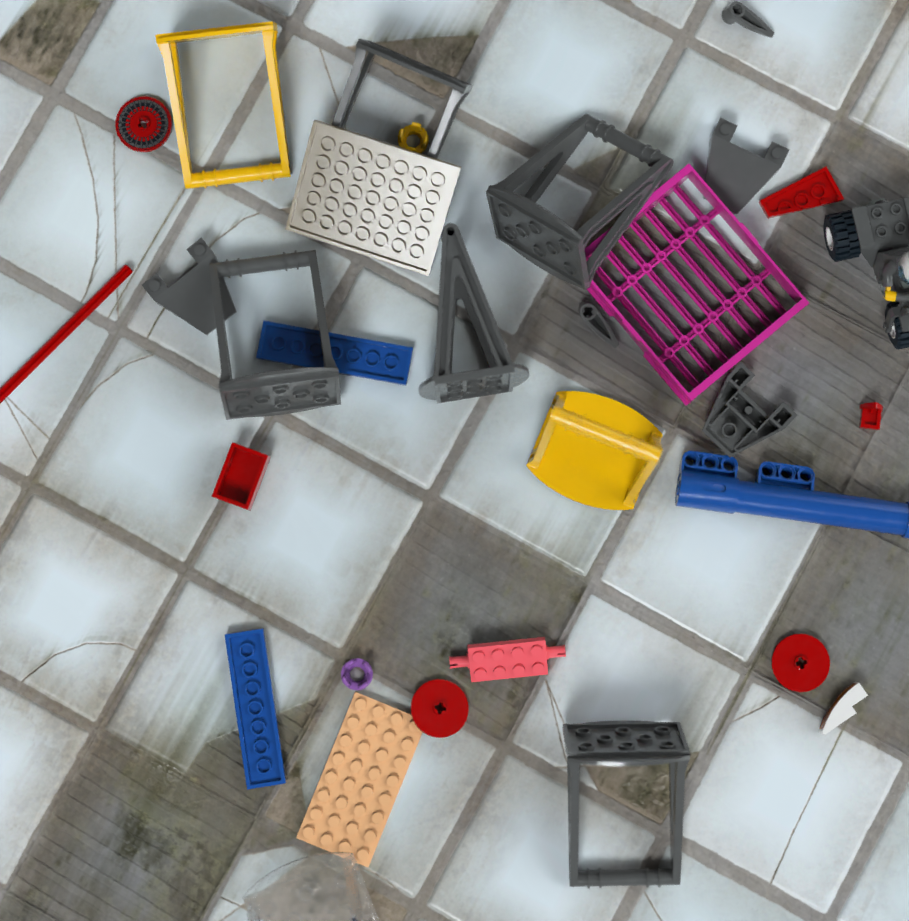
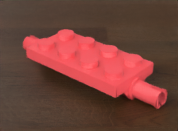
M545 637L469 644L467 645L468 653L466 655L450 656L449 662L450 669L468 667L470 669L471 682L548 675L547 660L549 658L566 657L565 645L547 647Z

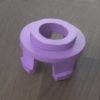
M360 658L347 661L341 670L342 682L351 690L366 688L373 678V670L370 664ZM360 667L363 669L364 677L361 681L351 679L350 672L353 668Z

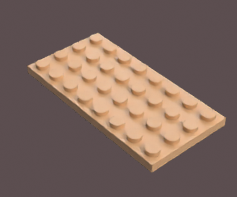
M355 692L297 834V839L369 867L423 733L415 725L411 714Z

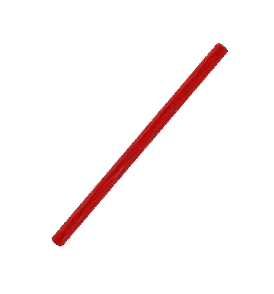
M123 265L0 387V404L132 274L133 271L128 265Z

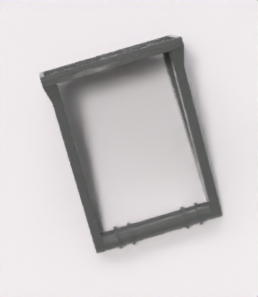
M359 38L356 44L355 61L331 125L344 129L375 55H378L453 88L427 156L437 159L458 109L471 92L473 85L370 40Z
M585 114L506 179L488 187L486 195L496 238L509 245L544 271L586 290L590 287L598 267L672 168L673 159L662 154L659 149H653L651 145H645L615 129L614 125H608L604 120H598L589 114ZM590 132L594 137H600L603 142H609L637 157L640 162L648 163V166L651 168L581 228L575 231L536 202L586 134ZM549 162L525 196L513 192ZM624 210L586 262L585 246L590 238Z
M448 223L441 232L442 252L434 376L421 383L418 388L421 397L437 400V404L512 392L514 387L522 384L529 378L527 367L512 362L461 233L455 224ZM458 299H461L464 303L489 368L452 374L455 306Z
M316 250L295 251V253L288 254L283 252L280 255L248 259L237 258V260L232 261L226 259L225 262L209 263L221 365L219 391L226 420L283 415L341 405L339 371L331 353ZM310 266L324 367L277 370L233 379L219 278H230V276L236 275L242 277L244 274L283 269L288 271L287 269L291 268L299 270V267Z
M600 721L563 724L562 731L567 755L570 887L587 886V888H590V886H599V888H602V886L645 885L646 887H649V885L661 887V885H680L685 771L690 760V749L680 722ZM580 763L602 766H645L669 763L671 869H660V867L648 869L646 867L639 870H601V868L589 870L587 868V870L578 871Z

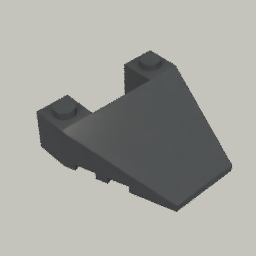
M720 118L709 140L705 182L731 212L738 214L780 170L790 149L772 142L764 158L730 143L738 125Z
M200 238L187 249L198 265L169 288L157 273L143 283L142 286L158 305L205 335H208L216 329L209 263H217L218 260L210 247ZM221 277L219 282L224 319L226 321L237 311L225 279Z
M742 362L725 378L702 429V432L729 457L782 431L797 416L784 402L769 416L753 402L742 389L755 374Z

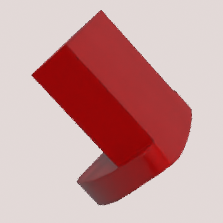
M877 402L861 404L859 407L861 409L859 428L880 430L883 406Z

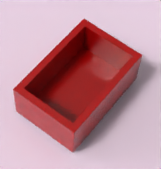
M232 442L212 497L251 511L271 457Z

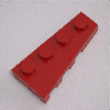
M824 167L760 200L759 204L767 219L840 202L844 200V197L828 168Z

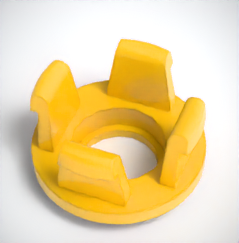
M412 122L411 125H407L403 129L400 128L398 133L399 147L421 154L426 150L429 143L426 130L417 122ZM410 135H417L420 138V144L415 148L407 145L406 141Z

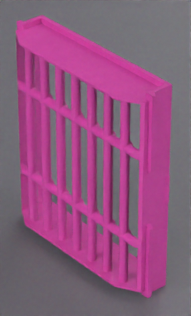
M687 164L653 192L627 228L631 227L655 257L646 263L622 235L618 242L641 269L632 275L615 254L610 251L607 258L623 275L626 281L617 287L599 266L595 273L612 293L606 296L593 280L590 287L586 289L608 316H613L644 352L643 357L685 406L809 304L807 299L758 244V240L743 223L738 221L690 164ZM687 179L695 185L713 206V209L706 215L698 209L680 188V185ZM672 192L676 193L699 220L692 227L688 226L665 199ZM659 203L684 231L677 239L672 236L651 211ZM719 214L763 264L765 269L761 273L755 275L711 224L710 221ZM644 215L670 244L661 251L637 224V221ZM703 226L749 278L750 282L744 287L737 283L695 234ZM610 229L585 248L586 262ZM690 238L736 292L732 297L726 299L681 245ZM674 250L721 303V306L715 311L708 307L667 259V256ZM661 262L707 317L700 323H697L652 268ZM645 274L693 328L686 335L679 331L638 283V280ZM770 274L796 303L788 311L785 310L762 283ZM632 286L678 340L673 346H667L623 294L629 287ZM754 287L761 292L780 314L781 317L774 323L767 318L747 294ZM617 298L663 351L662 355L658 357L612 304V301ZM740 299L745 302L767 328L761 334L757 335L733 307ZM725 311L733 317L751 338L752 341L745 347L738 342L718 318ZM711 323L716 326L738 352L732 358L728 359L704 331ZM698 335L722 362L723 365L715 372L690 344L689 341ZM682 347L687 350L709 376L702 383L695 379L675 355ZM669 359L694 389L690 393L686 391L664 365L666 360Z

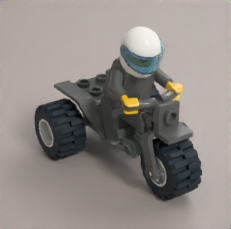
M909 197L889 202L885 198L875 199L866 206L826 215L823 230L829 255L833 261L837 262L859 257L862 253L869 265L873 267L874 278H877L878 284H880L884 299L892 301L886 305L885 322L883 323V328H886L885 333H888L889 339L896 349L908 348Z

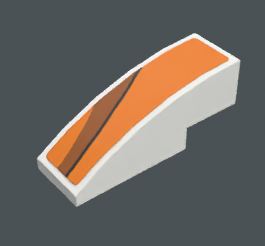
M859 682L851 684L836 698L822 720L819 728L820 734H827L856 714L852 706L868 696Z

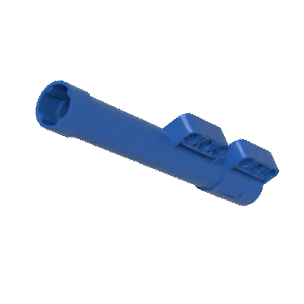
M687 451L680 461L675 506L734 514V512L901 535L902 538H909V501L902 503L814 490L815 474L809 467L765 461L756 471L755 482L737 478L738 462L734 457ZM690 459L694 462V464L689 465L686 463L685 460ZM704 462H710L713 467H707ZM723 465H730L732 470H726ZM762 470L769 471L770 475H764ZM781 472L787 473L789 478H784ZM800 475H805L808 481L802 480Z

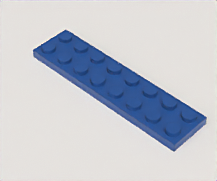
M263 320L256 358L305 368L324 367L319 330ZM328 332L332 357L339 374L407 385L413 353L412 347Z
M264 628L225 634L247 790L285 784L286 777Z

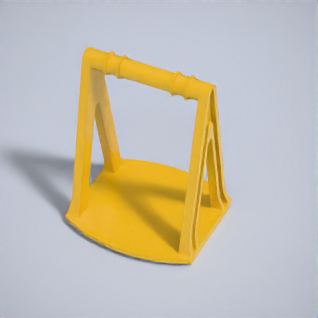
M270 21L156 34V43L164 60L186 189L199 187L207 189L208 186L218 187V185L259 180L263 182V180L268 179L274 181L277 178L291 177L276 52L277 23ZM262 33L281 163L272 164L270 162V164L265 165L259 163L256 166L221 170L214 168L213 171L202 170V172L192 173L177 43Z
M560 391L555 394L526 466L546 486L573 501L600 509L632 510L641 488L659 461L663 451L660 442L663 434L643 415L616 400L588 392Z

